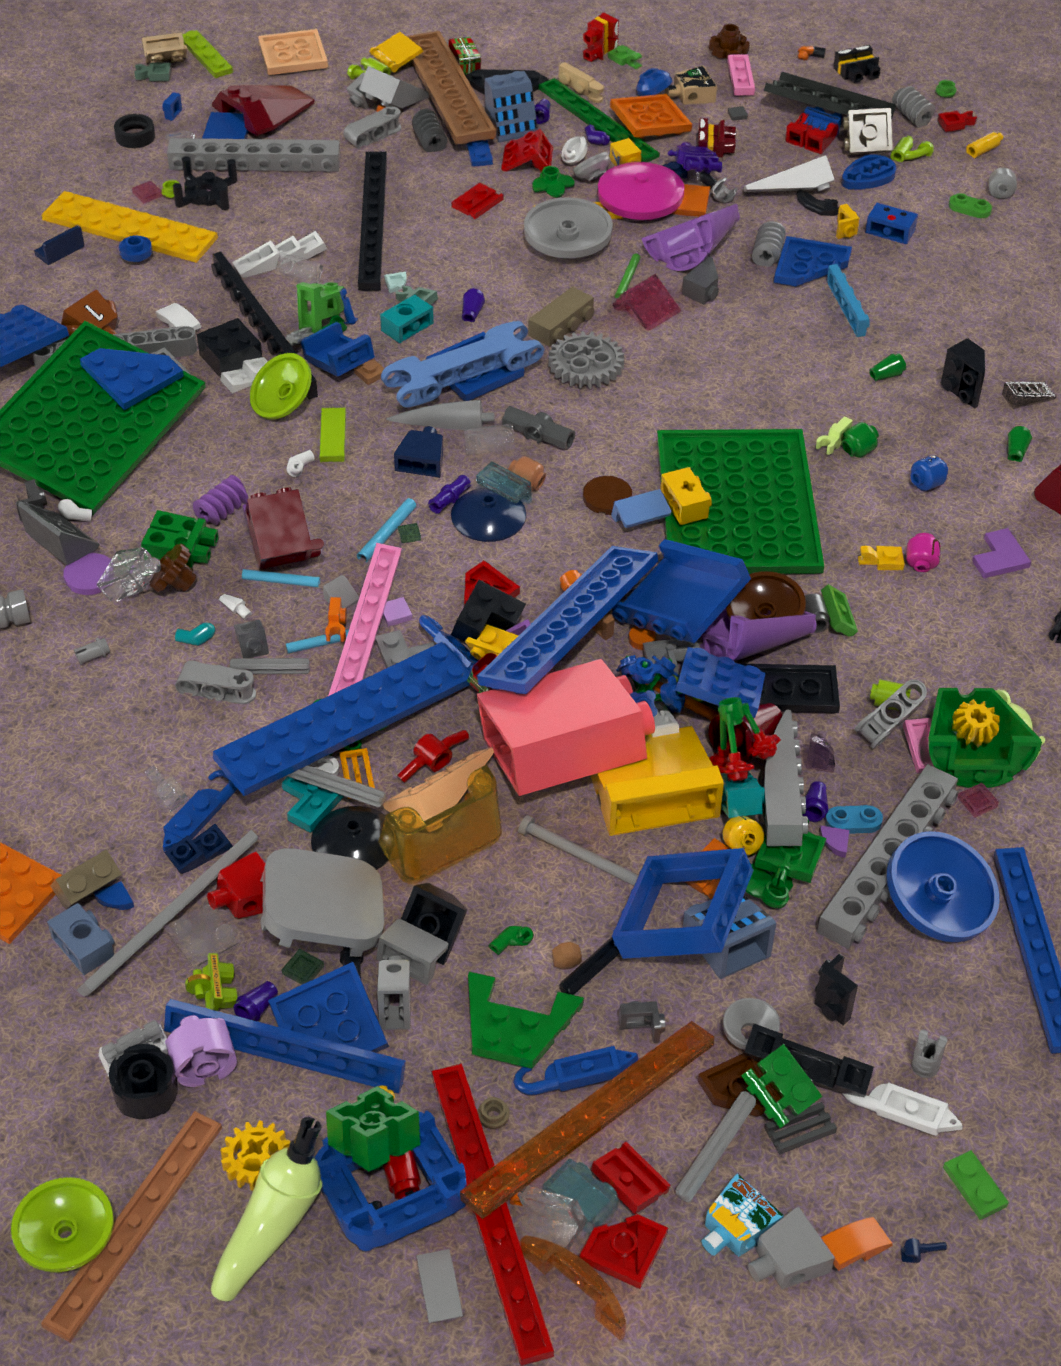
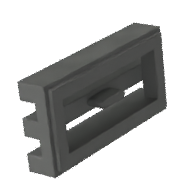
M822 1102L808 1107L796 1117L793 1113L786 1115L790 1121L781 1128L817 1114L819 1115L786 1129L774 1132L781 1129L774 1120L765 1124L764 1129L779 1155L836 1133L837 1126L835 1123H831V1116L828 1112L825 1113V1106ZM823 1123L825 1125L782 1143L779 1141Z

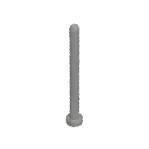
M529 815L523 818L518 833L524 836L529 833L633 886L635 885L639 875L535 824V819Z

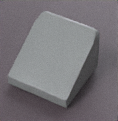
M344 575L323 586L324 599L329 604L331 597H341L342 608L347 609L359 600L358 594Z

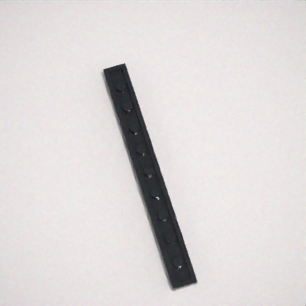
M387 152L365 153L358 290H381Z
M221 251L214 253V263L211 264L215 277L219 276L223 288L229 289L232 300L239 303L242 314L248 315L250 325L252 327L256 326L260 339L267 341L269 351L271 353L275 352L276 356L284 353L297 354ZM313 375L307 394L309 400L318 397L317 381Z

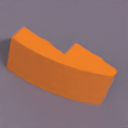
M874 1217L850 1223L821 1237L835 1257L833 1264L838 1271L861 1258L867 1261L892 1247L893 1244Z

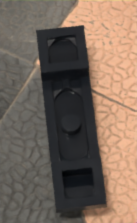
M755 1023L753 1024L744 1051L746 1056L760 1062L784 1044L815 1086L853 1096H866L874 1066L843 1056L842 1059L784 1039V1034Z

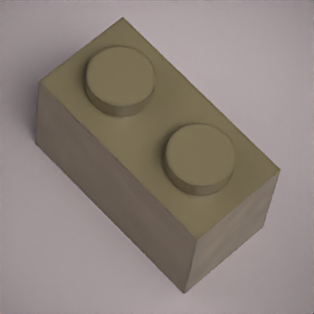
M106 849L55 879L50 886L63 907L67 910L117 880L122 873Z

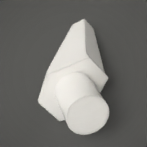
M223 594L219 598L234 614L238 613L244 620L252 615V612L245 606L246 602L244 600L227 594Z

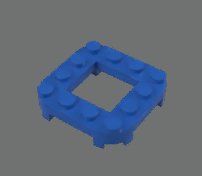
M428 1110L425 1113L419 1112L420 1145L410 1151L413 1152L416 1162L431 1186L375 1210L372 1203H368L351 1173L361 1168V1166L352 1161V1156L343 1155L329 1146L328 1137L322 1140L323 1147L315 1157L320 1168L323 1185L321 1192L345 1236L351 1242L357 1244V1247L362 1251H369L374 1247H380L454 1214L467 1204L468 1187L463 1163L459 1164L436 1127L435 1117Z

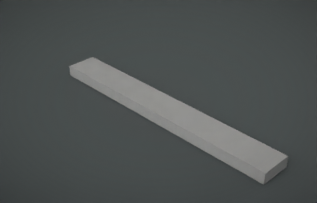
M252 829L87 979L77 991L84 997L90 995L216 879L221 869L231 865L258 840V836Z

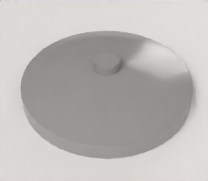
M555 198L536 205L527 213L524 220V235L533 248L546 255L558 258H580L600 251L609 243L612 237V219L605 209L591 201L579 198Z

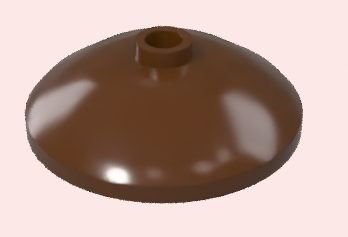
M763 571L749 574L751 577L750 581L726 607V613L730 621L731 616H743L750 620L797 616L805 614L806 598L802 588L790 577L777 572Z

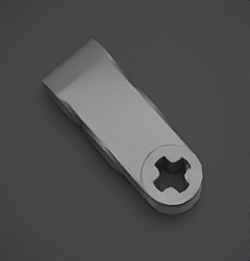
M394 106L385 107L381 111L348 124L344 130V138L360 149L359 147L368 146L373 142L380 141L379 139L382 140L401 130L398 118L400 116L399 108Z
M187 661L175 683L176 690L181 694L186 692L193 694L192 696L206 697L211 700L216 698V701L222 700L237 704H248L256 698V691L252 687L254 682L253 674L245 669H234L221 665Z
M919 680L907 681L875 711L861 720L854 730L861 732L871 743L870 747L874 750L899 725L921 707L927 694L926 686ZM915 689L920 693L921 697L917 700H911L907 697L906 691ZM889 707L897 708L900 716L894 719L890 718L885 710Z

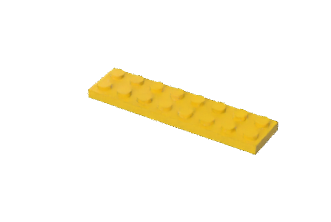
M63 191L41 214L44 221L69 228L78 225L84 232L120 242L130 236H144L151 241L152 251L195 263L200 260L218 239L217 232Z

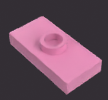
M931 718L905 720L903 723V729L916 773H921L927 764L934 767L928 751Z

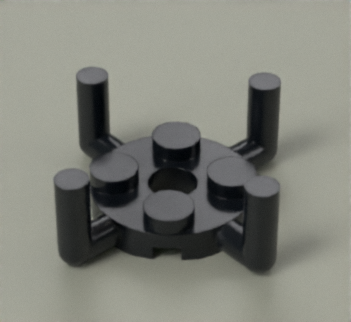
M182 157L184 179L186 180L184 183L185 197H183L182 185L180 183L173 184L176 207L181 208L192 203L194 205L206 204V206L217 205L224 211L228 210V186L235 184L238 180L236 161L234 159L227 160L229 177L222 179L215 176L213 172H205L202 176L195 177L192 175L190 157Z

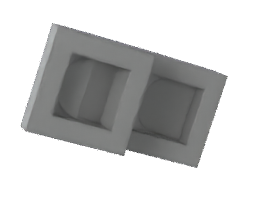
M450 1250L416 1255L428 1322L434 1323L463 1317Z

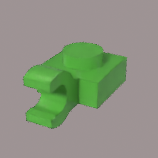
M621 45L608 52V58L621 66L628 64L634 69L642 67L637 62L638 59L642 58V55L629 49L627 46Z

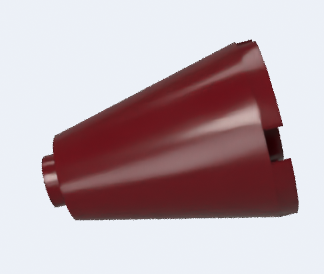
M767 703L759 705L754 720L758 728L762 729L765 735L771 736L774 735L783 715L776 705ZM719 714L709 724L708 734L713 748L720 746ZM744 715L742 718L743 722L734 725L737 752H740L741 760L748 762L752 758L748 750L753 746L755 739L752 735L753 730ZM726 725L727 746L729 747V752L731 753L728 728Z

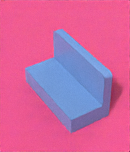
M661 489L614 501L611 516L615 522L622 521L624 527L629 528L671 515V509Z

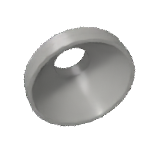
M603 152L583 161L573 169L574 173L578 178L586 179L589 182L600 178L609 167L611 160L609 153Z
M743 998L735 1001L727 1008L723 1019L724 1033L732 1044L745 1050L748 1039L741 1034L743 1027L753 1026L755 1023L779 1032L780 1019L776 1010L767 1002L756 998Z

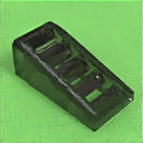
M1006 382L1002 391V396L1012 409L1051 401L1056 398L1045 382Z

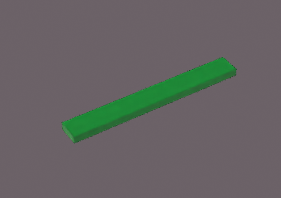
M553 78L539 84L540 91L587 125H593L596 131L605 132L606 135H609L612 143L629 138L641 150V162H650L659 158L660 153L640 138L634 137L629 130L557 79Z

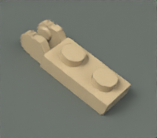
M566 62L559 65L558 81L575 89L577 93L588 96L589 101L595 103L603 101V96L599 93L604 91V86L594 80L595 78Z

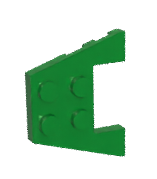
M469 972L472 1055L533 1069L554 1044L556 1036L562 1030L565 1031L570 1025L572 1017L583 1008L584 997L557 992L550 1015L489 1002L496 977Z

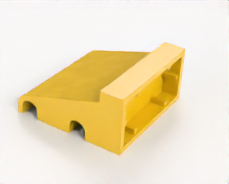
M692 726L679 728V733L657 737H652L651 734L646 735L647 759L590 775L595 792L600 795L601 811L609 836L720 817L724 782L718 765H712Z

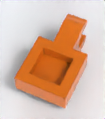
M331 597L328 612L329 621L325 629L326 641L330 642L331 636L338 634L340 635L341 642H344L346 640V630L342 624L347 622V609L342 608L341 597Z

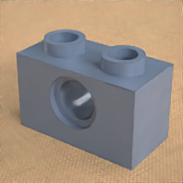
M79 903L47 921L51 938L83 975H86L114 956L112 945L115 944L112 935L107 929L101 930L94 914L90 910L85 911Z

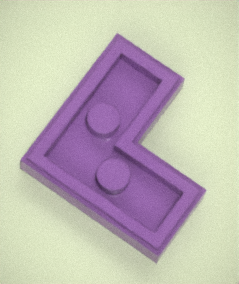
M1008 528L985 533L984 540L992 551L974 555L972 560L983 579L1030 568L1031 565L1030 559Z

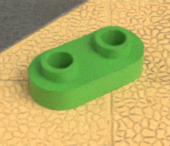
M957 193L951 196L949 200V208L955 212L976 218H987L991 215L992 205L985 199H977L963 193Z

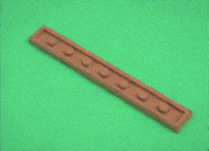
M196 1111L193 1112L115 1220L112 1234L104 1249L93 1260L81 1267L41 1323L44 1329L71 1343L219 1134L222 1124Z

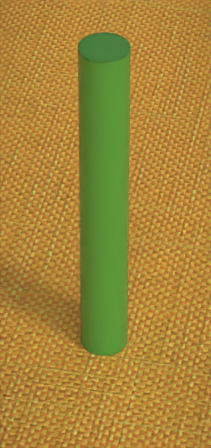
M635 253L632 255L616 291L615 298H624L641 259L639 254Z

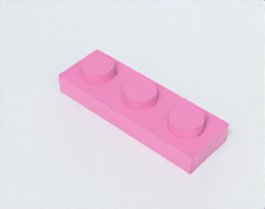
M748 54L728 55L727 63L734 96L754 95L755 85Z

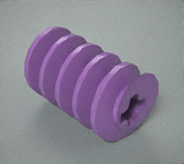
M232 474L216 485L214 489L209 490L207 494L201 496L200 499L194 501L193 510L198 518L206 519V523L211 522L217 525L220 523V519L224 520L227 518V513L232 514L234 508L239 509L241 503H247V499H249L241 480Z

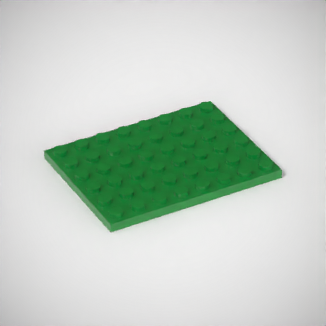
M84 321L0 409V466L27 481L34 479L36 485L61 499L72 500L79 508L91 509L92 515H94L203 392L205 381L183 371L182 378L124 410L80 365V359L99 348L140 353L148 352Z
M803 429L657 430L660 479L664 473L690 467L694 475L699 477L701 486L705 492L710 494L712 505L709 507V515L706 519L680 525L672 511L670 516L664 517L667 540L743 559L749 574L763 571L780 574L824 573V560Z

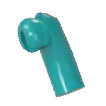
M202 623L191 631L178 628L175 633V641L196 646L202 645L213 637L215 627L211 623Z

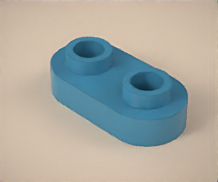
M870 805L836 806L829 809L826 814L825 824L827 827L849 830V834L873 833L881 828L883 815L878 808Z

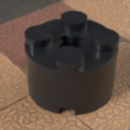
M137 1044L125 1049L123 1055L117 1060L115 1058L109 1068V1081L114 1101L123 1115L135 1119H150L169 1111L177 1096L178 1087L173 1062L168 1054L166 1055L159 1047L152 1044Z

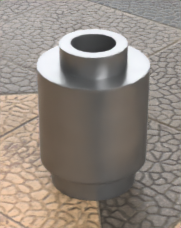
M819 594L806 595L805 611L816 615L817 627L814 633H820L828 628L830 621L824 599Z

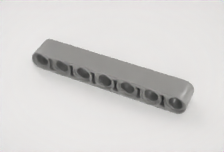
M190 326L113 334L150 354L165 347L174 357L193 355L198 349L196 332ZM66 340L56 341L32 352L36 370Z

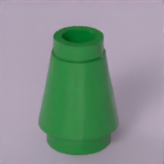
M892 353L870 368L869 373L875 381L899 376L906 370V363L901 354Z
M1016 426L1008 433L1009 460L1022 462L1032 441V435L1028 428Z

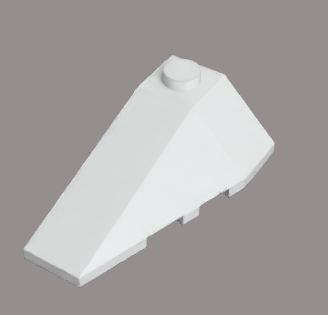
M825 155L748 184L742 189L744 192L798 191L800 189L813 190L817 188L819 192L829 188V184L835 179Z

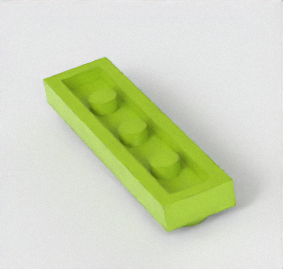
M191 30L182 34L184 45H187V49L214 78L233 73V67L198 30Z

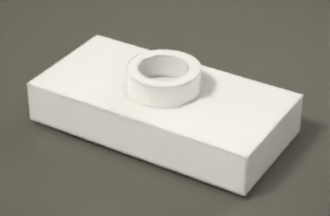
M663 702L654 703L658 713L654 717L655 732L651 734L652 737L679 733V724Z

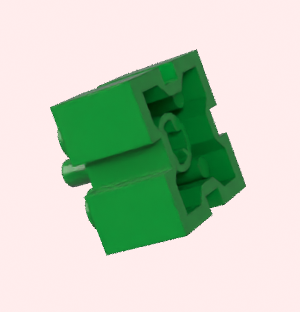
M378 1086L357 1095V1102L353 1104L345 1101L326 1111L328 1145L343 1155L352 1156V1161L367 1171L380 1169L383 1164L390 1161V1155L401 1156L420 1145L419 1111L403 1101L395 1104L394 1096Z

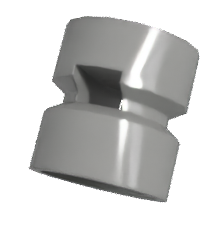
M23 589L8 592L7 598H3L0 595V629L8 627L10 621L16 626L31 623Z

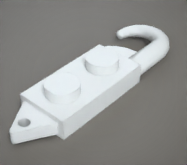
M891 1083L877 1086L869 1096L866 1095L865 1097L842 1093L849 1102L875 1111L877 1115L935 1136L939 1132L962 1130V1123L949 1110L948 1103Z

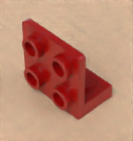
M541 128L534 132L530 131L524 137L511 140L505 145L502 171L507 172L532 160L534 167L541 172L544 167L551 166L553 146Z

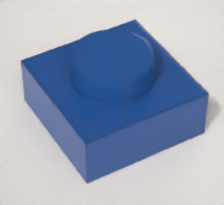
M173 92L164 100L162 109L165 119L173 121L182 111L181 95L179 93Z

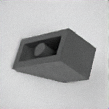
M708 256L683 277L682 295L703 305L710 299L714 300L719 292L718 274L713 258Z

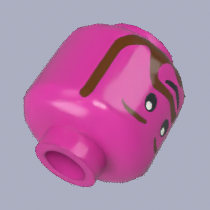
M930 533L916 534L907 543V564L914 567L917 572H928L930 569L936 568L940 562V542Z

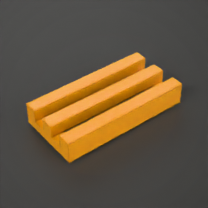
M367 748L339 752L343 777L350 780L346 758L351 757L355 780L362 784L357 756H362L368 786L375 788Z

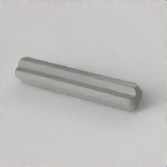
M232 658L230 660V668L245 669L252 674H308L310 671V661L308 658Z

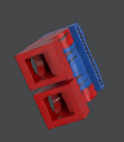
M807 106L804 113L799 116L795 123L790 122L787 125L785 142L801 148L805 145L804 149L822 154L839 135L842 114L835 112L831 115L825 113V110L821 107L811 108ZM800 136V141H795L793 138ZM819 143V148L813 147L812 144Z

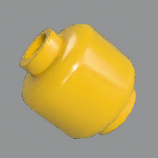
M738 816L731 818L725 824L723 839L730 849L744 848L747 855H752L763 844L764 832L757 821L747 816Z

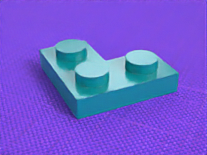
M288 776L282 782V790L300 799L287 813L288 821L310 833L344 797L343 795Z

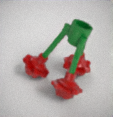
M731 697L719 702L720 746L718 747V753H715L714 756H709V759L713 766L718 765L721 774H727L728 781H742L747 779L748 771L753 769L754 765L747 764L741 760L740 752H737L734 725L742 723V718L745 715L753 730L752 735L755 739L753 746L748 750L752 757L758 756L761 759H766L767 757L774 756L778 750L776 745L781 739L776 734L771 736L765 735L763 730L758 728L751 715L748 703L742 704L741 698ZM726 725L728 728L731 753L729 752V747L727 746Z

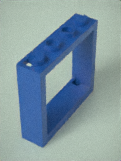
M744 848L647 856L625 908L622 910L617 926L613 930L612 938L614 945L617 946L622 958L722 953L753 873V868ZM720 879L702 926L643 930L663 883Z

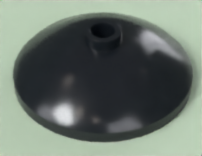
M347 806L328 813L317 824L312 832L311 848L313 852L359 859L377 870L384 866L395 853L398 840L397 832L392 821L382 812L366 806Z

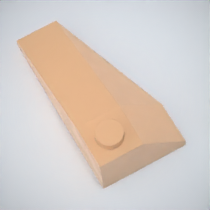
M493 748L476 751L446 767L447 770L423 779L425 783L401 791L383 803L384 809L413 830L425 827L426 830H431L441 825V819L451 813L494 753Z

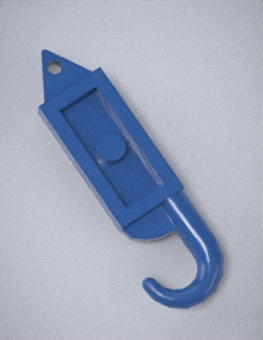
M427 615L420 616L419 623L422 628L434 638L433 640L437 644L443 642L471 672L473 666L479 660L474 658L470 651L456 637L441 631L443 627L433 618Z
M217 770L208 777L209 780L217 777H225L229 780V783L221 791L215 789L198 790L163 827L165 833L163 851H167L187 835L193 839L236 792L237 787L223 770Z
M614 1045L556 1059L554 1063L547 1067L545 1080L533 1083H525L523 1081V1076L532 1069L522 1067L514 1076V1085L523 1094L538 1095L559 1089L562 1092L622 1077V1072L639 1060L638 1054L617 1050Z

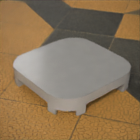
M283 848L274 851L268 856L261 882H263V914L260 921L262 931L268 929L271 934L280 939L279 945L289 948L293 939L350 947V957H361L363 951L377 947L384 926L382 880L380 874L373 866L352 857L300 849Z

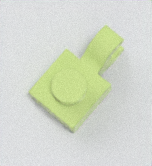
M844 416L837 424L834 423L829 430L828 436L818 437L816 449H820L821 446H827L826 454H832L834 449H838L841 446L843 433L852 427L853 420Z

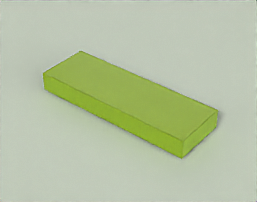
M321 408L320 462H345L346 408Z

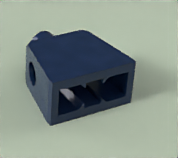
M426 426L423 431H408L394 453L395 471L437 478L441 477L443 436L437 434V430L431 426Z

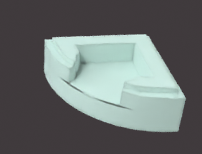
M406 272L384 275L389 293L396 292L405 286L407 282Z

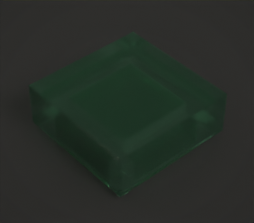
M299 948L282 968V974L303 985L318 975L324 967V961Z

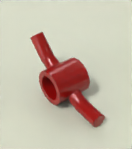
M462 730L447 736L441 741L431 733L424 735L415 744L413 752L416 758L397 776L406 783L424 765L433 772L439 771L448 765L452 759L453 753L449 748L469 739L468 732Z

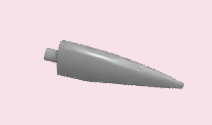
M481 400L421 407L388 417L387 420L443 429L482 431L483 422H495L494 412L483 413Z

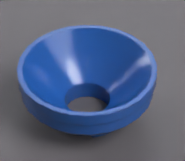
M658 68L648 69L639 77L640 79L636 87L638 96L655 95L672 83V77L667 71L659 70Z

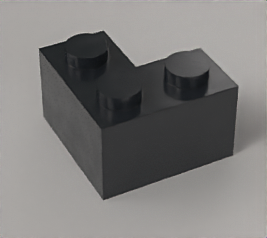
M478 580L457 618L451 635L465 642L468 637L477 640L486 625L506 631L517 624L526 603Z

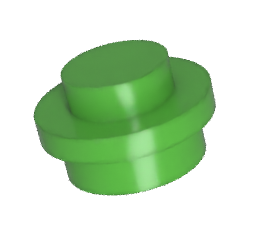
M942 80L936 87V93L942 97H952L956 94L957 90L955 83L950 80Z

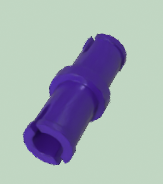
M460 475L451 484L444 485L441 488V492L429 500L428 504H430L429 508L431 511L438 514L450 503H455L459 496L471 487L469 478L465 475Z

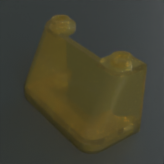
M487 765L473 771L469 775L467 780L469 793L465 795V801L425 821L411 807H401L386 814L378 843L403 882L408 884L420 883L498 842L502 834L497 783Z

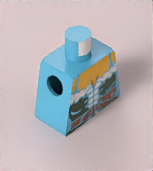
M737 1173L707 1211L705 1226L711 1232L702 1239V1245L713 1256L727 1246L739 1257L757 1246L758 1238L780 1221L784 1215Z

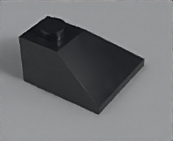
M430 883L417 884L412 889L401 919L448 942V949L436 961L444 965L448 960L467 909L454 895Z

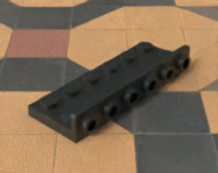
M781 72L779 81L773 80V83H766L764 88L766 92L847 115L848 110L891 108L892 120L896 104L786 72Z

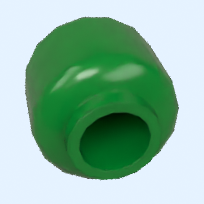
M859 422L843 433L841 445L843 450L851 457L861 458L877 448L879 434L873 425L869 426L865 422Z

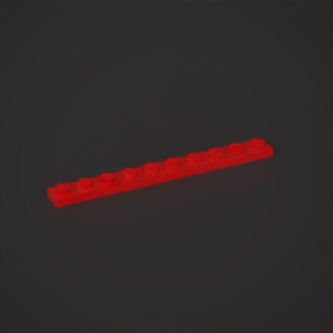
M461 1063L433 1070L431 1073L434 1087L459 1164L463 1163L465 1168L468 1197L520 1366L554 1357V1349L463 1065Z

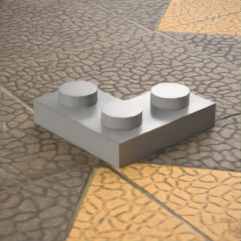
M400 630L377 635L375 639L386 668L435 645L434 642L408 648Z
M670 639L643 643V652L645 658L651 660L653 664L656 662L652 659L653 656L659 660L663 656L667 659H672V663L676 665L674 671L678 674L677 661L683 662L687 648L700 647L697 641L691 643L684 640Z

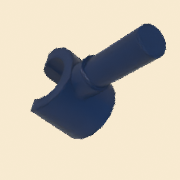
M910 1238L901 1249L902 1262L919 1263L921 1261V1253L947 1250L946 1242L926 1244L920 1243L918 1239Z

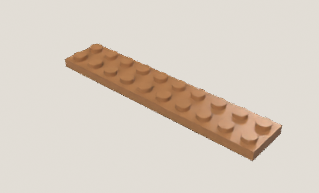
M440 30L408 35L409 39L423 49V53L413 58L411 62L455 144H467L472 141H485L489 138H495L496 129Z

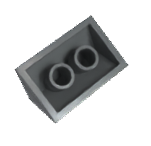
M19 501L18 508L25 532L66 565L98 549L100 544L61 514Z

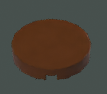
M615 476L593 478L583 488V501L586 507L598 514L602 512L605 515H611L614 501L632 497L630 485L623 479Z

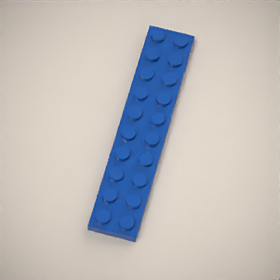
M611 546L477 675L479 685L491 687L492 689L512 691L517 694H527L658 562L657 552Z
M440 642L214 750L213 759L241 794L246 796L469 686L470 684L467 682L470 671L443 642Z

